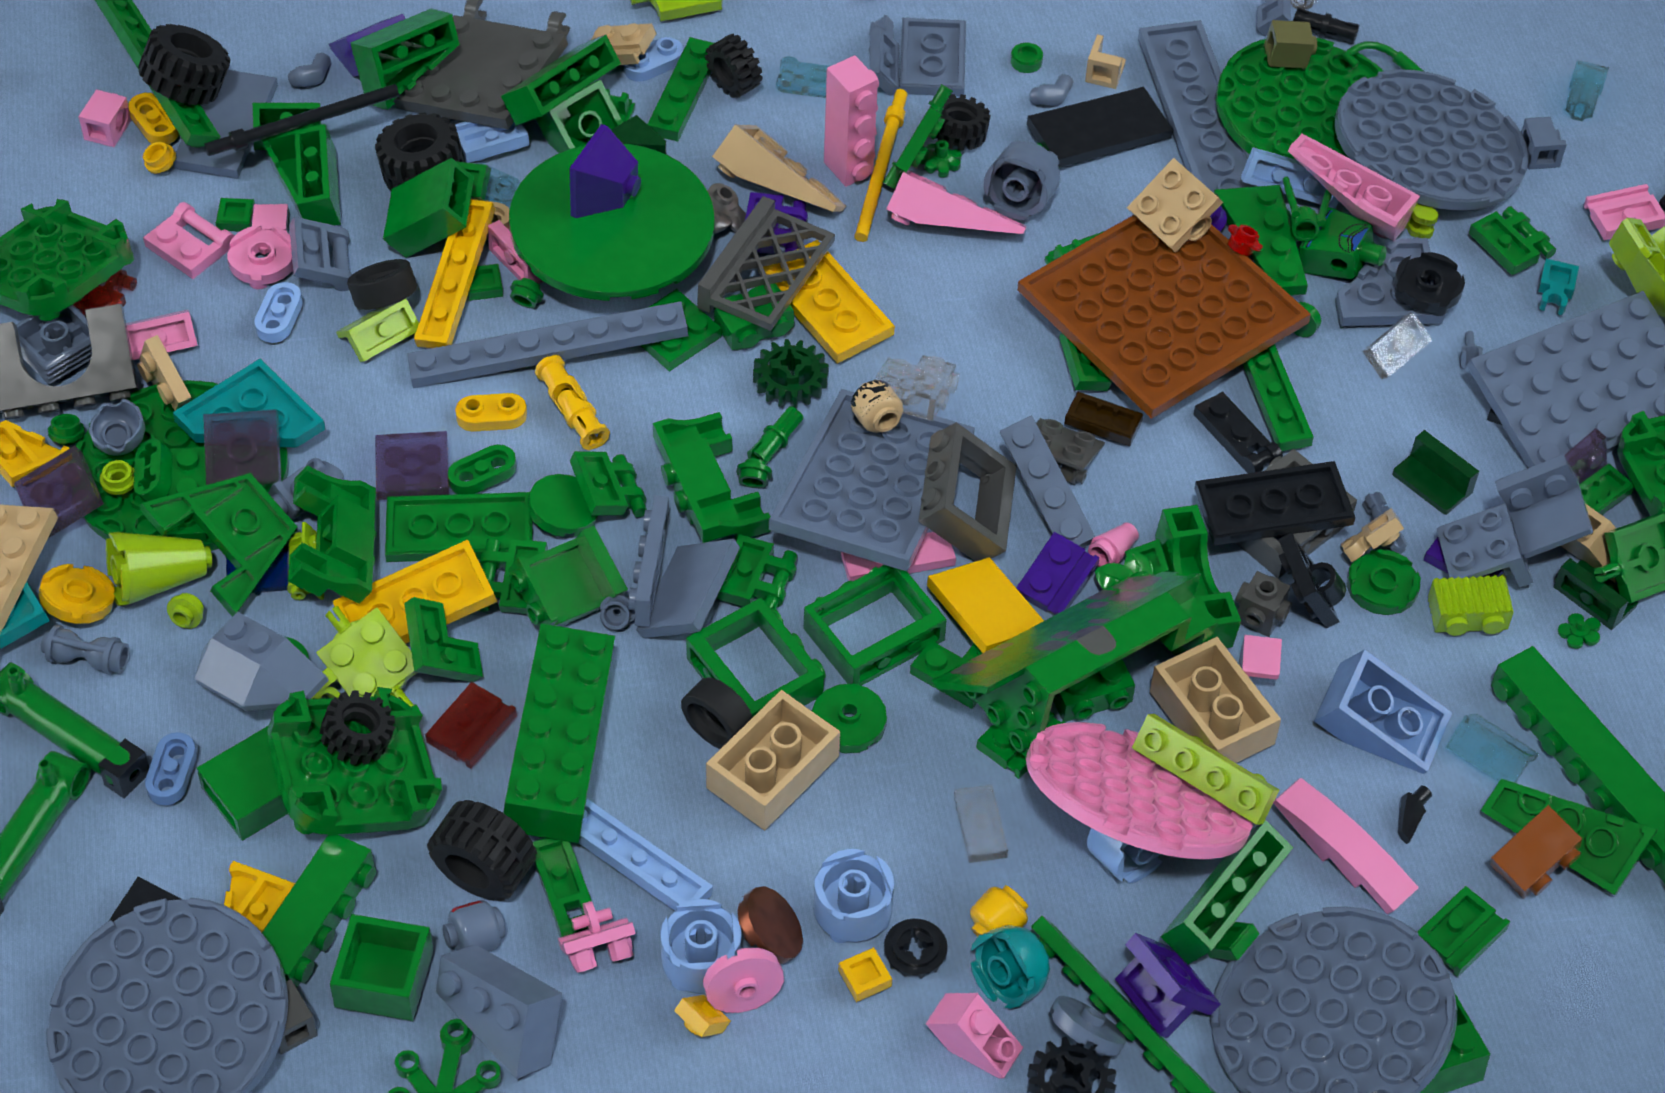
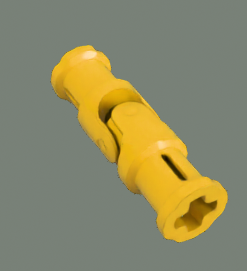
M552 355L545 357L536 365L535 375L547 385L548 395L564 415L568 426L571 429H575L580 436L581 446L586 450L599 448L608 440L610 430L597 419L596 409L592 403L587 401L585 393L574 376L569 375L565 370V362L561 356Z

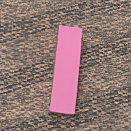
M1302 778L1295 781L1275 799L1274 805L1322 861L1330 858L1354 888L1362 884L1386 914L1395 911L1419 888L1397 862L1361 826Z

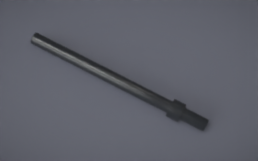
M392 84L246 131L242 128L229 132L227 137L204 143L205 150L208 156L234 149L236 152L249 148L248 144L399 97L397 85Z

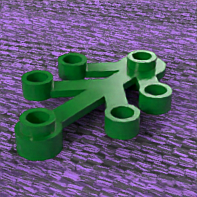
M452 1019L446 1022L440 1030L441 1046L444 1053L436 1088L421 1070L417 1053L411 1050H404L395 1058L397 1074L407 1079L417 1093H480L485 1089L495 1088L501 1081L500 1066L495 1061L486 1060L477 1066L476 1075L453 1089L460 1056L467 1053L472 1048L474 1042L473 1032L461 1019ZM452 1031H463V1033L458 1037H452L449 1035V1033H451ZM410 1060L415 1063L411 1068L401 1067V1064L405 1061ZM485 1071H494L496 1073L494 1077L489 1079L482 1077ZM395 1087L388 1093L410 1092L404 1087Z

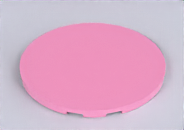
M1071 722L1045 728V731L1038 732L1036 738L1030 744L1026 756V765L1031 778L1038 788L1054 804L1070 816L1113 839L1154 853L1189 859H1214L1229 856L1242 849L1248 840L1253 822L1132 749L1138 732L1126 729L1122 735L1114 731L1105 730L1106 726L1104 724Z

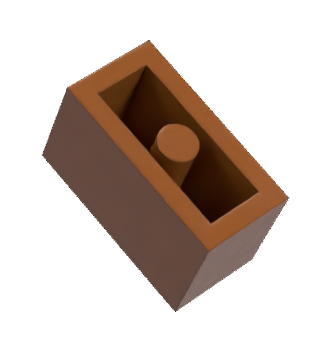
M1548 805L1491 857L1490 866L1523 899L1531 892L1537 896L1553 881L1549 876L1559 866L1564 870L1567 869L1579 858L1581 853L1578 849L1581 847L1582 838Z

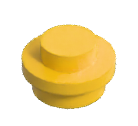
M164 142L152 143L143 153L144 165L151 173L165 172L172 167L176 159V151L172 146Z

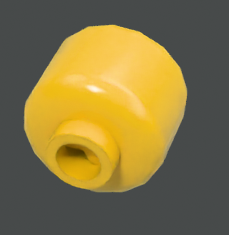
M1007 885L1003 888L990 887L970 909V917L975 923L971 930L978 937L989 930L1005 925L1024 927L1028 922V915L1025 911L1028 908V904L1017 892Z

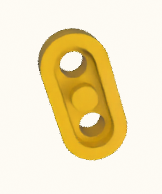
M140 93L129 101L128 108L132 121L151 144L155 142L170 144L178 138L179 133L153 93Z
M514 393L467 396L462 398L455 408L458 425L462 429L471 432L515 429L520 427L527 418L525 400Z

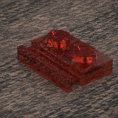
M471 682L425 734L426 743L455 760H462L471 769L517 716L516 707L504 704L501 698Z

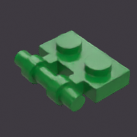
M1512 206L1507 207L1503 211L1502 216L1496 211L1470 226L1469 234L1512 276L1538 263L1541 253L1546 258H1550L1557 250L1550 243L1548 235L1543 231H1537L1530 224V218L1523 212L1518 213Z
M574 451L570 464L591 515H624L628 507L632 509L635 517L644 516L645 510H647L645 506L647 499L643 489L637 486L635 481L637 474L633 464L628 463L624 454L616 455L611 462L607 452Z
M739 534L736 543L740 546V549L716 599L744 607L753 602L756 597L762 598L770 608L774 607L777 609V607L783 604L786 597L785 587L787 582L793 580L797 570L795 563L798 555L793 551L787 550L782 558L772 556L774 553L773 543ZM765 572L774 575L772 583L762 581Z
M487 539L485 551L481 552L479 563L495 597L500 598V611L527 614L525 600L521 593L515 591L510 582L509 568L518 557L524 555L526 558L548 550L547 542L510 539L508 552H501V542L499 540ZM500 567L505 568L503 582H494L496 569ZM490 605L478 611L487 612L490 609Z

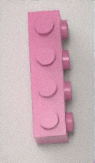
M856 55L828 67L826 78L824 163L845 187L872 175L876 156L874 148L875 136L877 134L876 112L878 111L877 88L879 87V80L875 72L868 69Z

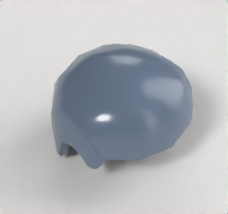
M122 399L118 404H103L99 412L91 419L89 433L94 446L99 450L112 456L125 455L132 452L142 443L145 423L139 407L127 399Z

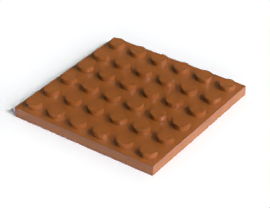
M1135 215L1130 216L1019 280L1017 289L1151 419L1309 323L1311 316L1302 305L1250 258L1232 250L1228 245L1229 239L1212 224L1200 239L1196 241L1188 239L1175 253Z

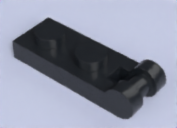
M1223 391L1195 405L1193 415L1247 473L1263 471V466L1270 464L1273 459L1278 456L1283 457L1280 447L1275 442H1270Z

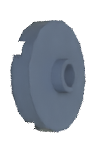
M1059 996L1050 1008L1054 1023L1064 1033L1080 1044L1086 1045L1087 1041L1097 1044L1094 1050L1099 1054L1106 1056L1118 1055L1126 1043L1125 1036L1114 1023L1096 1009L1074 998Z

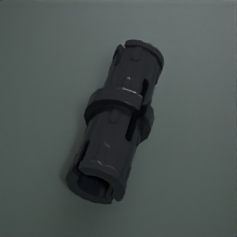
M1299 7L1293 20L1310 22L1312 33L1319 34V38L1325 39L1330 37L1350 44H1354L1360 24L1333 18V14H1317Z

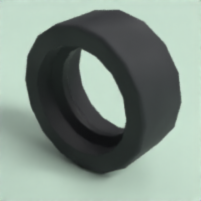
M392 259L372 264L355 272L347 281L354 305L362 310L378 309L392 305L409 297L417 289V282L410 262L406 259Z
M712 677L702 678L681 700V709L693 730L705 741L719 749L753 718L744 700L728 685Z

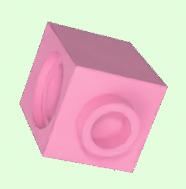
M97 89L79 115L84 140L110 147L116 146L132 121L126 97Z

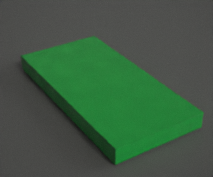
M530 492L387 497L386 562L421 561L465 540H469L477 559H480L481 552L485 551L487 539L499 540L501 542V552H508L510 539L533 541V521L528 507Z

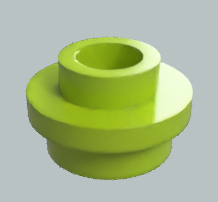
M121 460L111 461L106 464L100 475V483L103 490L113 495H121L131 491L134 488V468Z
M182 593L179 596H174L167 604V613L172 622L177 626L192 629L197 627L203 619V604L192 594Z

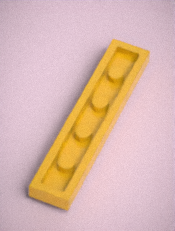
M471 199L466 228L448 236L414 337L417 347L437 348L452 345L489 232L488 225L492 223L496 210L493 202Z

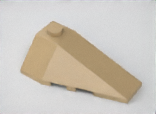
M735 124L712 156L720 163L718 168L731 178L737 176L832 212H840L846 208V205L821 182L814 178L808 180L805 177L807 169L801 163L785 157L788 151L756 125Z

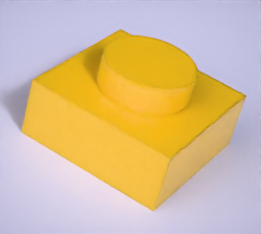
M874 947L838 963V971L856 1002L892 987V977Z
M705 995L682 998L674 1010L684 1020L685 1027L693 1034L701 1037L721 1034L731 1022L725 1014L715 1009L708 1002Z

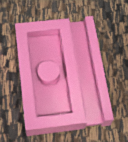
M1647 184L1586 197L1584 208L1589 209L1591 213L1590 218L1603 240L1611 239L1621 222L1627 217L1641 219L1648 231L1665 226V213L1655 196L1649 194Z

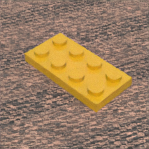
M815 240L805 245V248L818 246L821 243ZM828 251L790 303L794 310V315L837 364L894 335V324ZM803 258L786 262L789 270L805 266ZM780 263L763 266L766 275L783 272ZM787 281L776 283L781 291L789 289Z
M465 540L373 582L372 592L360 604L344 596L332 601L335 607L339 606V609L350 623L360 620L377 607L405 644L410 642L404 603L413 597L443 603L446 625L498 602L469 540Z

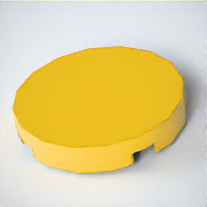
M63 564L50 569L43 575L38 592L40 604L50 615L57 619L74 624H87L101 620L111 612L115 599L114 585L99 570L85 565L83 569L73 568L74 564Z

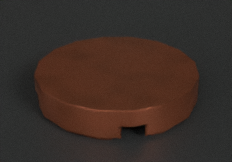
M766 886L755 887L743 896V901L739 903L737 910L739 924L746 941L751 947L756 944L758 948L773 952L780 964L795 958L802 949L803 935L799 920L790 904L777 891Z

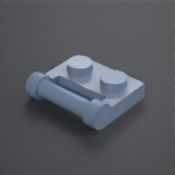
M294 216L289 225L293 276L332 284L338 291H348L347 281L352 275L349 271L347 245L350 242L348 230L343 227ZM328 241L333 247L335 268L330 267Z

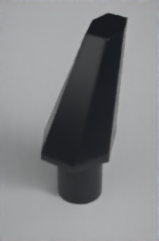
M1420 786L1413 794L1408 792L1401 797L1398 834L1406 844L1411 841L1423 815L1426 813L1423 805L1432 797V792L1426 786Z

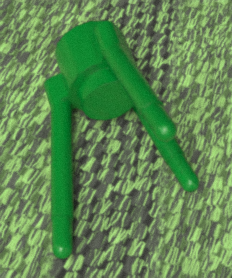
M1284 177V189L1291 208V213L1288 209L1287 212L1295 241H1310L1319 234V227L1326 225V213L1332 194L1326 189L1319 213L1317 214L1310 207L1298 206L1288 177Z

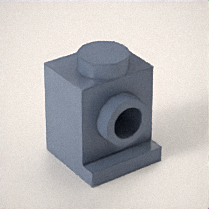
M1551 117L1525 118L1521 134L1525 139L1528 149V170L1559 168L1567 144L1565 140H1561L1559 130H1555Z

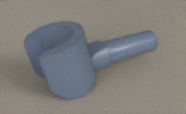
M1472 331L1465 333L1466 346H1463L1461 350L1462 368H1466L1470 359L1482 355L1483 352L1482 347L1475 345L1474 333Z

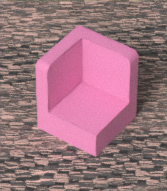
M1244 635L1239 665L1248 677L1274 680L1279 678L1282 639Z

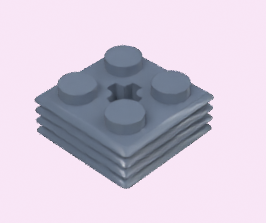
M74 305L60 311V315L50 321H42L39 319V316L32 315L16 324L23 359L48 384L62 379L74 369L91 361L92 346L87 318Z

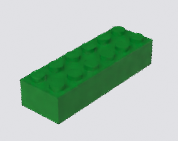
M540 624L503 812L515 821L527 835L579 843L615 641L614 635Z

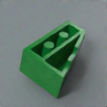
M432 8L350 42L363 92L367 93L396 84L399 95L406 89H412L417 84L415 81L424 72L434 69L460 45L453 15ZM396 98L372 106L389 110L395 104L394 100Z
M326 124L288 131L261 140L270 162L299 216L303 219L334 226L340 225L336 149Z

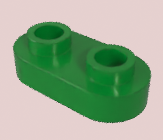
M496 444L455 461L448 469L450 489L456 494H476L509 479L516 471L514 451L508 446Z

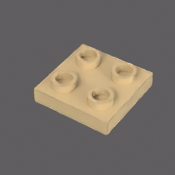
M1173 158L1129 204L1127 209L1176 253L1188 239L1196 241L1205 235L1212 223L1210 216L1223 202Z

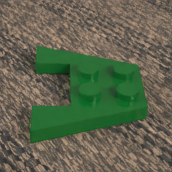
M251 473L143 502L139 508L162 536L192 517L234 565L236 570L214 584L210 590L232 617L241 610L289 540L293 537L298 527Z

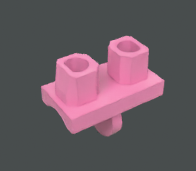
M592 901L583 903L585 915L571 919L574 930L587 926L589 929L558 938L560 949L568 955L574 970L579 973L597 966L592 947L606 943L612 962L632 957L631 935L636 933L633 922H629L627 918L600 925L599 923L613 919L611 910L606 908L596 911Z

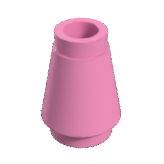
M1123 523L1094 537L1088 548V553L1092 556L1100 557L1097 567L1108 563L1119 564L1126 555L1125 551L1129 550L1135 541L1138 540L1139 533L1131 523Z

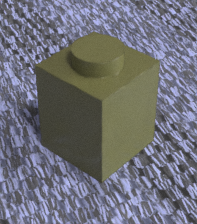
M1272 20L1264 43L1269 66L1307 68L1311 55H1315L1317 50V37L1312 35L1310 22Z

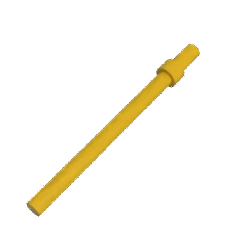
M903 89L895 91L892 105L886 110L884 117L886 126L854 235L855 239L859 242H865L868 239L897 131L903 125L906 112L904 106L908 93Z

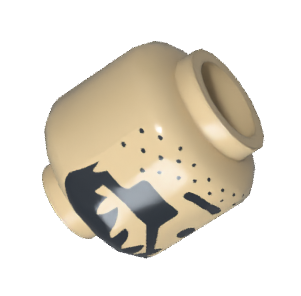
M872 380L862 384L856 390L851 400L852 412L867 431L873 433L892 430L899 423L904 410L903 403L893 388L882 380Z

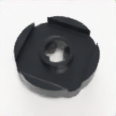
M1423 252L1420 257L1411 260V256L1404 258L1398 265L1394 279L1395 297L1399 303L1419 311L1429 312L1434 316H1442L1447 313L1449 308L1459 302L1463 293L1465 278L1464 275L1461 277L1457 271L1458 265L1453 260L1433 252ZM1430 279L1434 281V285H1427L1424 282Z

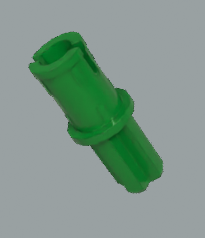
M793 406L788 407L774 425H768L764 428V434L747 452L748 458L763 460L767 465L780 448H785L788 445V437L803 420V414Z

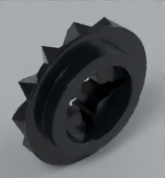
M906 919L895 924L888 931L884 941V956L887 957L891 969H898L904 977L911 974L918 975L922 979L927 973L932 971L936 973L939 966L946 960L947 940L943 932L935 924L923 919ZM912 938H914L918 947L923 949L921 950L920 959H916L912 951H907L910 949Z

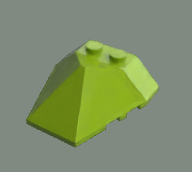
M1627 217L1621 222L1608 243L1614 252L1612 258L1621 270L1626 271L1636 293L1644 291L1658 315L1665 318V226L1651 235L1641 219Z

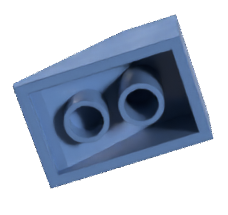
M1364 649L1339 664L1314 722L1346 744L1424 774L1428 772L1452 712Z

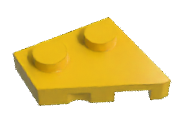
M7 420L0 422V474L11 487L71 462L73 454L71 448L63 446L59 450L46 444L44 436L35 432L25 431L21 426Z
M232 861L229 868L232 876L230 891H226L224 905L246 917L263 932L295 883Z

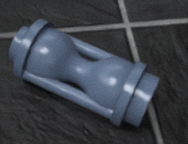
M54 625L50 631H46L41 641V652L45 653V658L48 662H69L77 657H83L93 668L109 675L114 674V672L122 673L129 659V645L122 643L120 638L100 637L87 643L81 641L75 632L64 629L60 625Z

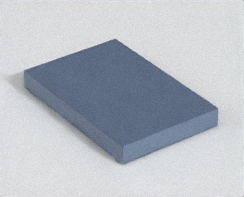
M902 17L900 89L905 90L908 94L936 95L941 84L953 90L951 94H955L960 97V94L964 95L966 20Z
M728 539L677 546L656 589L650 627L638 626V633L643 638L700 632L740 549L736 541Z

